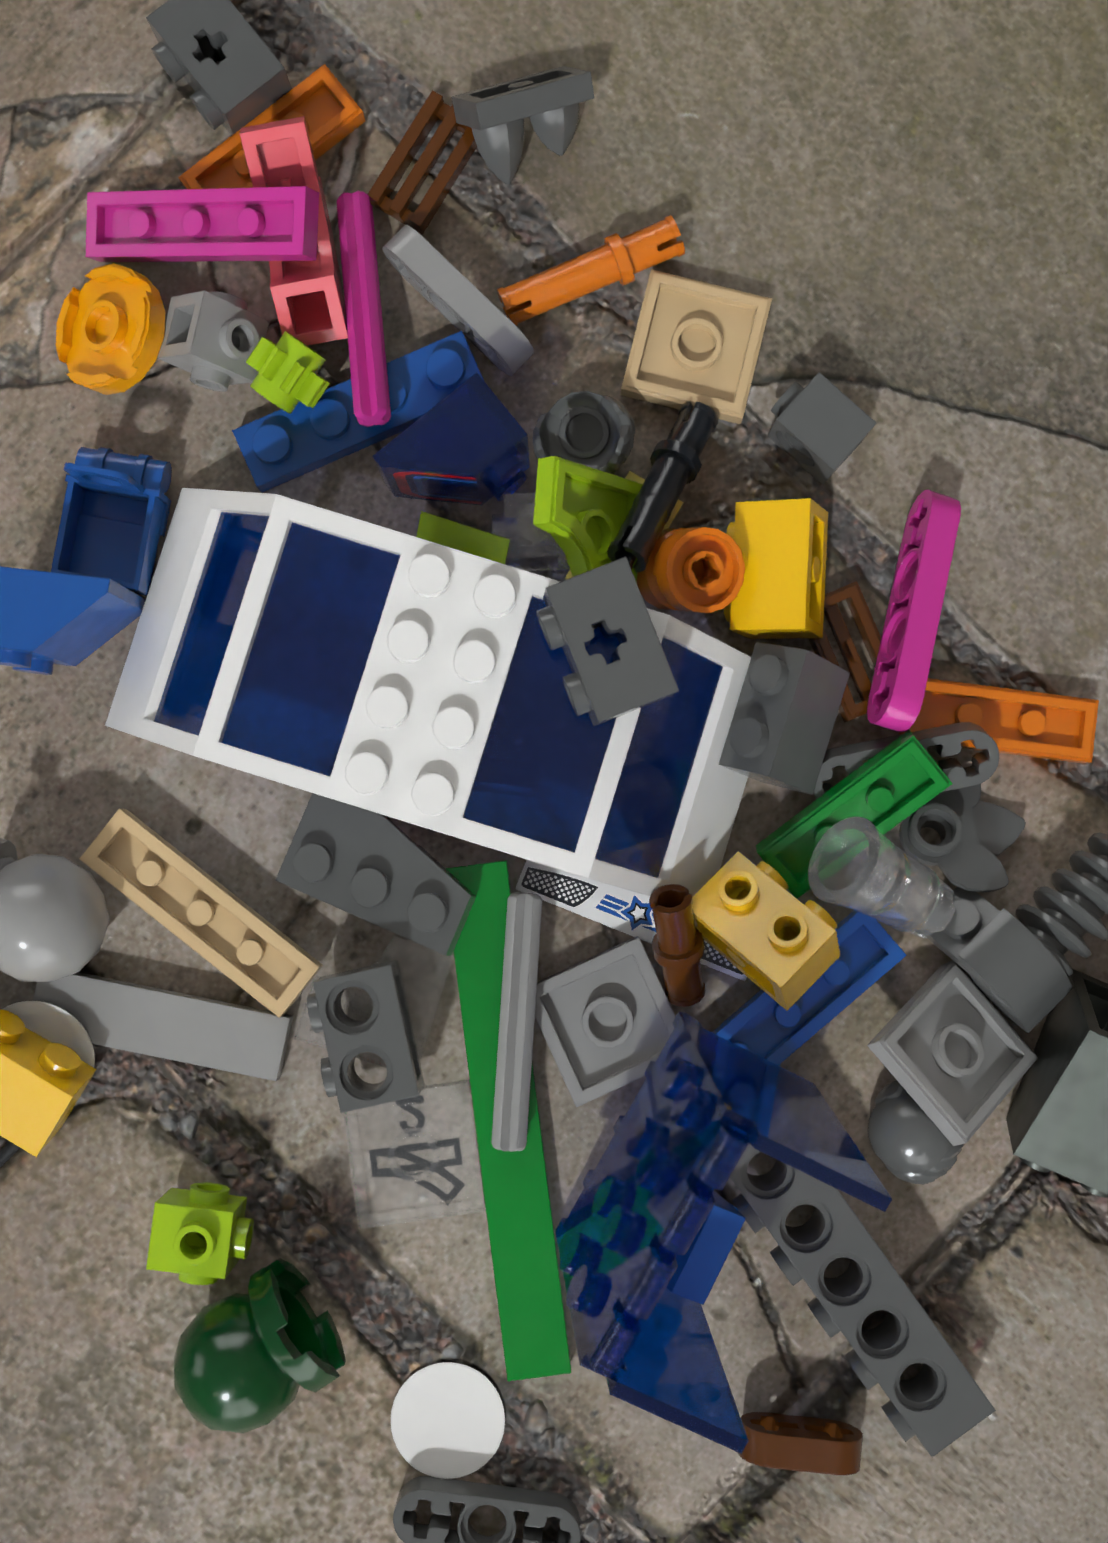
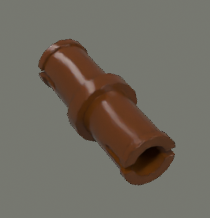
M679 884L664 885L657 888L649 899L656 928V934L652 940L653 954L655 960L662 966L665 982L664 991L668 1001L676 1006H692L700 1002L706 992L700 959L703 957L705 950L702 933L694 924L692 894H689V890Z

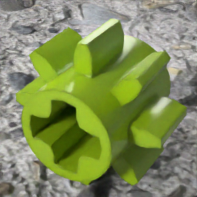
M286 331L277 344L262 336L246 361L248 365L258 371L250 387L289 414L293 412L299 401L307 407L314 408L330 384L318 375L326 359Z

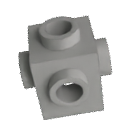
M204 290L173 296L170 300L165 321V336L157 359L190 372V381L200 387L226 392L229 385L253 382L258 371L248 365L246 361L261 337L266 338L269 321L247 311V302L232 294L218 291L209 293Z

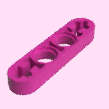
M929 489L924 490L917 497L907 517L867 706V717L870 723L897 732H906L910 729L922 706L961 515L960 501Z

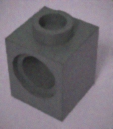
M819 372L805 388L799 383L794 382L775 403L771 412L778 418L773 424L768 437L817 481L824 485L862 443L877 423Z

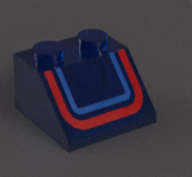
M475 373L372 456L387 488L395 497L480 506L493 496L498 501H502L513 494L527 480V475L524 471L530 467L528 434L478 373Z

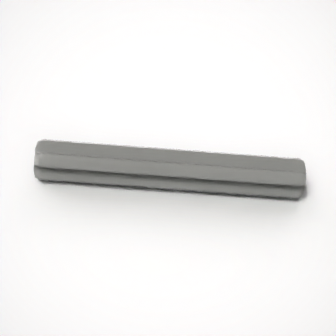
M515 892L510 894L507 900L491 1144L495 1149L510 1152L524 1150L527 1143L542 898L534 893Z

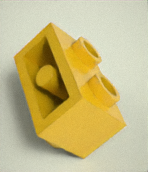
M738 851L692 897L694 924L702 933V937L707 943L788 1011L840 957L837 932L835 930L837 924L831 915L816 902L808 900L803 904L787 891L788 884L772 866L763 861L755 865Z

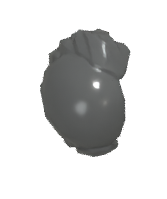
M590 391L571 392L557 400L549 412L542 414L538 419L532 437L534 454L537 459L557 456L614 475L620 465L625 463L633 448L635 421L626 406L615 398Z
M897 1080L887 1084L876 1097L875 1107L868 1120V1138L874 1153L882 1160L886 1168L903 1181L921 1185L934 1182L935 1179L947 1174V1171L957 1161V1155L962 1151L964 1144L953 1146Z

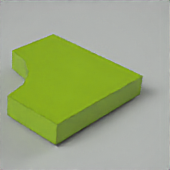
M557 456L538 458L533 525L551 534L564 551L572 576L580 575L612 562L607 554L608 547L616 538L643 484ZM636 558L633 564L632 573L637 583V573L634 570V565L637 561Z

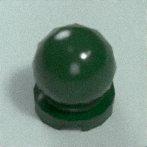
M279 1258L268 1266L261 1268L250 1276L248 1284L249 1295L235 1293L204 1306L180 1335L174 1356V1388L193 1418L211 1430L246 1433L267 1425L276 1419L295 1400L300 1385L304 1389L317 1392L340 1376L336 1370L345 1365L346 1359L342 1341L328 1310L318 1317L315 1315L306 1298L300 1292L311 1284L291 1263Z

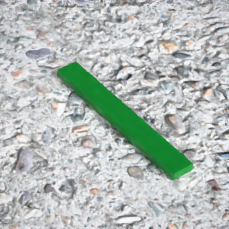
M507 860L450 867L446 869L476 896L455 946L454 958L507 1381L572 1373L533 1060L526 1147L522 1151L510 1152L495 1149L491 1144L507 900L511 894Z

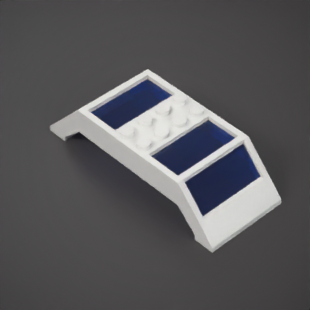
M182 488L105 726L198 758L601 883L651 896L661 886L679 884L689 890V894H692L693 897L720 870L748 778L743 774L718 764L751 657L671 615L647 608L679 691L670 697L593 726L588 713L577 716L574 712L562 680L563 676L572 673L562 647L550 650L536 611L546 607L543 600L545 588L561 581L278 494ZM597 628L594 630V638L585 649L589 656L602 654L608 665L613 663L611 654L620 643L616 636L605 639L600 629Z

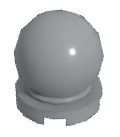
M0 838V971L21 982L57 981L79 972L99 953L110 920L104 894L92 873L63 856L33 854L18 860L16 846L10 840Z

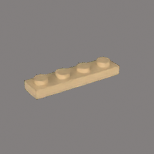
M118 809L79 858L279 1018L288 1011L323 966V964L127 809Z

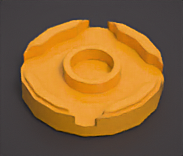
M113 263L95 267L87 273L85 277L91 280L85 283L81 290L75 287L72 288L64 299L56 323V350L59 361L67 364L70 373L66 374L74 383L104 395L125 392L140 382L157 360L165 336L166 312L159 290L146 276L130 268Z

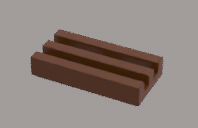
M432 90L367 194L371 205L401 223L412 227L421 235H423L477 148L472 128L456 123L453 104L449 106L444 103L443 96ZM440 119L442 121L415 166L393 200L389 197L433 126ZM457 129L462 132V137L416 211L412 212L407 209L455 130Z
M857 581L825 594L824 601L825 616L862 702L856 704L846 684L839 707L844 723L867 714L872 684L837 603L846 600L874 667L876 666L881 636ZM824 628L823 638H808L816 655L839 666Z

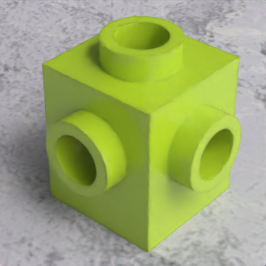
M194 1183L190 1185V1190L171 1187L154 1205L146 1269L179 1273L178 1279L180 1281L193 1285H210L216 1283L218 1278L226 1279L238 1263L239 1258L247 1259L250 1252L254 1220L252 1218H245L247 1197L229 1195L230 1188L218 1183Z

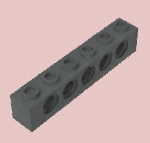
M757 1078L705 1115L703 1114L693 1121L704 1140L694 1147L696 1152L717 1181L728 1174L741 1192V1194L732 1199L736 1208L746 1217L745 1221L755 1234L764 1227L771 1233L778 1243V1246L770 1251L771 1256L793 1286L802 1279L807 1283L816 1296L807 1303L808 1307L830 1338L841 1331L853 1347L844 1356L867 1390L879 1383L890 1399L881 1408L905 1442L916 1435L930 1456L934 1457L996 1411ZM763 1151L776 1153V1162L769 1172L762 1175L747 1173L748 1164L753 1156ZM803 1204L813 1206L812 1216L805 1224L797 1227L785 1225L786 1218L793 1208ZM837 1258H850L849 1266L842 1275L835 1278L824 1277V1271L830 1262ZM879 1310L887 1311L885 1319L880 1325L872 1329L862 1328V1324L869 1314ZM915 1363H923L920 1372L915 1377L907 1380L900 1379L902 1372L908 1366Z

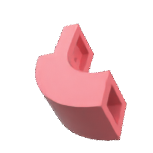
M305 116L241 128L240 137L253 188L307 186L319 192L316 261H269L270 290L282 335L286 331L307 346L348 338L345 301L335 243L321 177L318 176Z

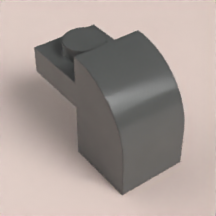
M956 887L918 925L926 938L971 976L977 988L989 1001L1027 1033L1073 989L1065 970L1042 942L1005 908L999 911L975 891Z

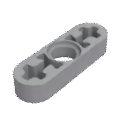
M404 225L382 247L386 258L399 274L459 331L462 330L464 336L505 374L512 376L534 354L531 343L521 330L415 229Z

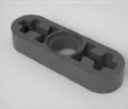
M960 722L912 732L926 750L929 746L935 745V750L941 758L960 753L962 748L961 742L970 740L976 749L982 750V752L972 755V765L968 767H962L955 758L937 761L940 768L953 783L944 791L981 784L988 780L998 767V746L991 736L977 724ZM902 734L827 749L814 789L815 797L818 799L833 787L831 783H823V781L832 778V768L844 766L849 775L864 764V759L872 758Z
M419 1476L408 1481L398 1494L393 1514L394 1529L404 1543H580L581 1538L579 1512L575 1504L562 1494L455 1479H441L432 1476ZM419 1500L431 1501V1512L434 1514L431 1515L429 1524L417 1523V1514L413 1510H416ZM453 1502L461 1503L458 1530L449 1529ZM483 1505L497 1507L505 1516L506 1524L499 1533L491 1536L477 1533L469 1522V1516L476 1508ZM517 1511H525L523 1539L514 1538ZM547 1517L559 1518L561 1530L558 1531L555 1541L543 1539L542 1527H545Z

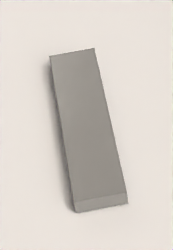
M80 972L57 981L37 982L33 1001L56 1005L73 1015L87 1031L92 1044L277 1081L281 1078L293 1015L284 1014L279 1018L268 1010Z

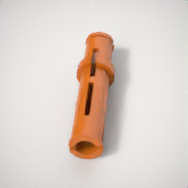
M669 215L664 217V220L624 237L614 233L604 238L605 245L505 288H498L497 293L500 302L504 304L503 310L506 317L518 326L523 321L617 281L622 286L635 281L634 274L673 257L684 255V243L682 240L677 241L676 239L681 236L677 223Z

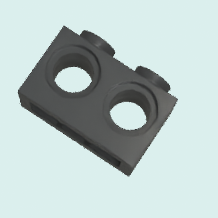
M398 960L330 974L313 982L315 993L307 995L308 1014L313 1031L315 1033H324L329 1057L321 1059V1075L327 1096L329 1098L337 1096L340 1113L419 1096L425 1083ZM358 987L370 995L373 1002V1011L369 1019L354 1020L345 1014L341 1006V997L346 988ZM363 1052H371L380 1056L386 1064V1079L376 1084L363 1081L355 1071L354 1063L356 1056Z

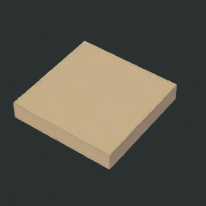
M651 269L620 395L679 410L684 403L691 401L693 405L691 413L697 401L708 405L714 410L718 419L741 424L772 298Z

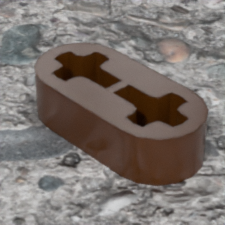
M751 1412L741 1416L737 1453L745 1461L767 1468L830 1475H852L860 1471L863 1433L850 1424L831 1419Z

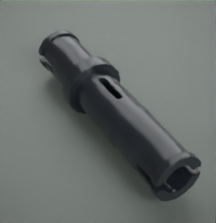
M691 401L684 403L667 439L660 441L655 446L650 457L652 468L638 495L635 497L616 538L608 547L607 554L612 562L627 557L632 570L637 558L634 565L635 572L645 570L649 561L648 558L664 526L668 522L685 485L696 479L702 466L699 457L711 433L714 432L718 424V416L714 410L701 402L696 401L690 417L689 414L693 405Z

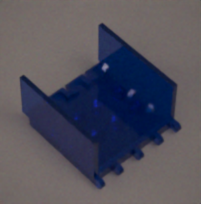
M679 1011L672 1022L674 1026L673 1032L656 1062L650 1061L644 1072L646 1079L626 1115H620L613 1127L615 1134L596 1168L594 1170L590 1169L583 1180L584 1189L568 1217L562 1218L555 1229L560 1254V1270L564 1276L567 1293L566 1305L570 1309L580 1366L605 1376L610 1395L742 1454L749 1440L703 1308L700 1303L673 1294L666 1288L678 1268L676 1255L686 1254L716 1202L712 1194L714 1189L722 1190L747 1146L751 1144L753 1148L884 1212L891 1203L892 1198L814 1083L704 1029L697 1019Z

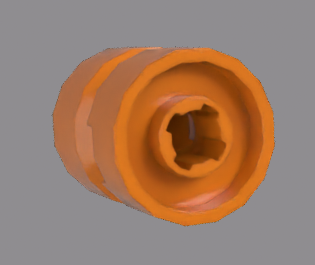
M707 527L668 528L662 530L648 558L649 561L645 570L637 572V585L641 595L648 603L655 607L667 610L712 613L724 609L737 597L744 582L745 563L742 551L734 539L719 529Z

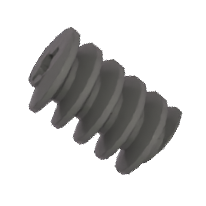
M1101 832L1094 833L1088 839L1087 845L1090 853L1081 850L1075 851L1071 855L1069 862L1072 871L1062 868L1057 869L1052 874L1051 880L1055 890L1043 886L1038 887L1034 891L1033 897L1038 908L1023 904L1015 912L1017 919L1052 953L1068 977L1073 973L1071 966L1064 956L1068 950L1088 959L1092 953L1083 936L1086 933H1090L1104 941L1108 939V930L1101 920L1105 914L1108 915V835Z

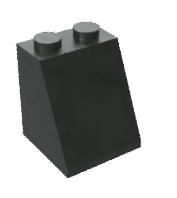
M1072 969L1073 973L1068 978L1073 989L1049 1012L1033 1050L1038 1059L1023 1075L1006 1121L1013 1155L1018 1156L1026 1165L1041 1172H1049L1051 1170L1077 1181L1090 1193L1107 1198L1108 983Z

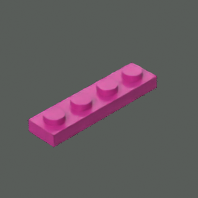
M307 186L87 192L85 257L99 262L316 261L319 192Z

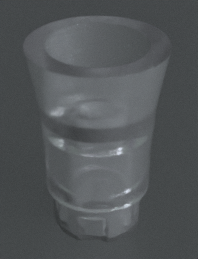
M855 816L837 822L821 837L812 853L808 869L809 885L813 894L824 902L850 908L872 917L897 931L907 932L921 938H927V936L934 932H942L955 912L953 889L940 879L931 868L915 860L892 843L866 818Z

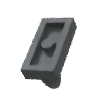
M562 66L455 95L451 98L456 123L472 128L478 151L488 168L502 182L510 184L522 157L524 118H530L534 131L548 149L559 156L564 155L576 131L579 120V103L594 99L591 71Z

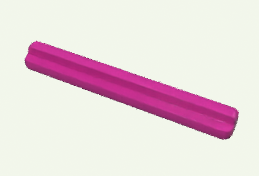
M358 190L354 193H342L336 203L353 409L358 423L362 426L370 427L386 424L391 418L373 206L367 193Z

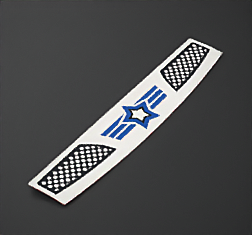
M526 860L516 885V890L524 893L538 894L546 902L633 937L638 936L641 940L652 944L656 928L653 911L649 903L650 896ZM704 940L705 950L703 957L700 959L701 964L746 981L747 976Z

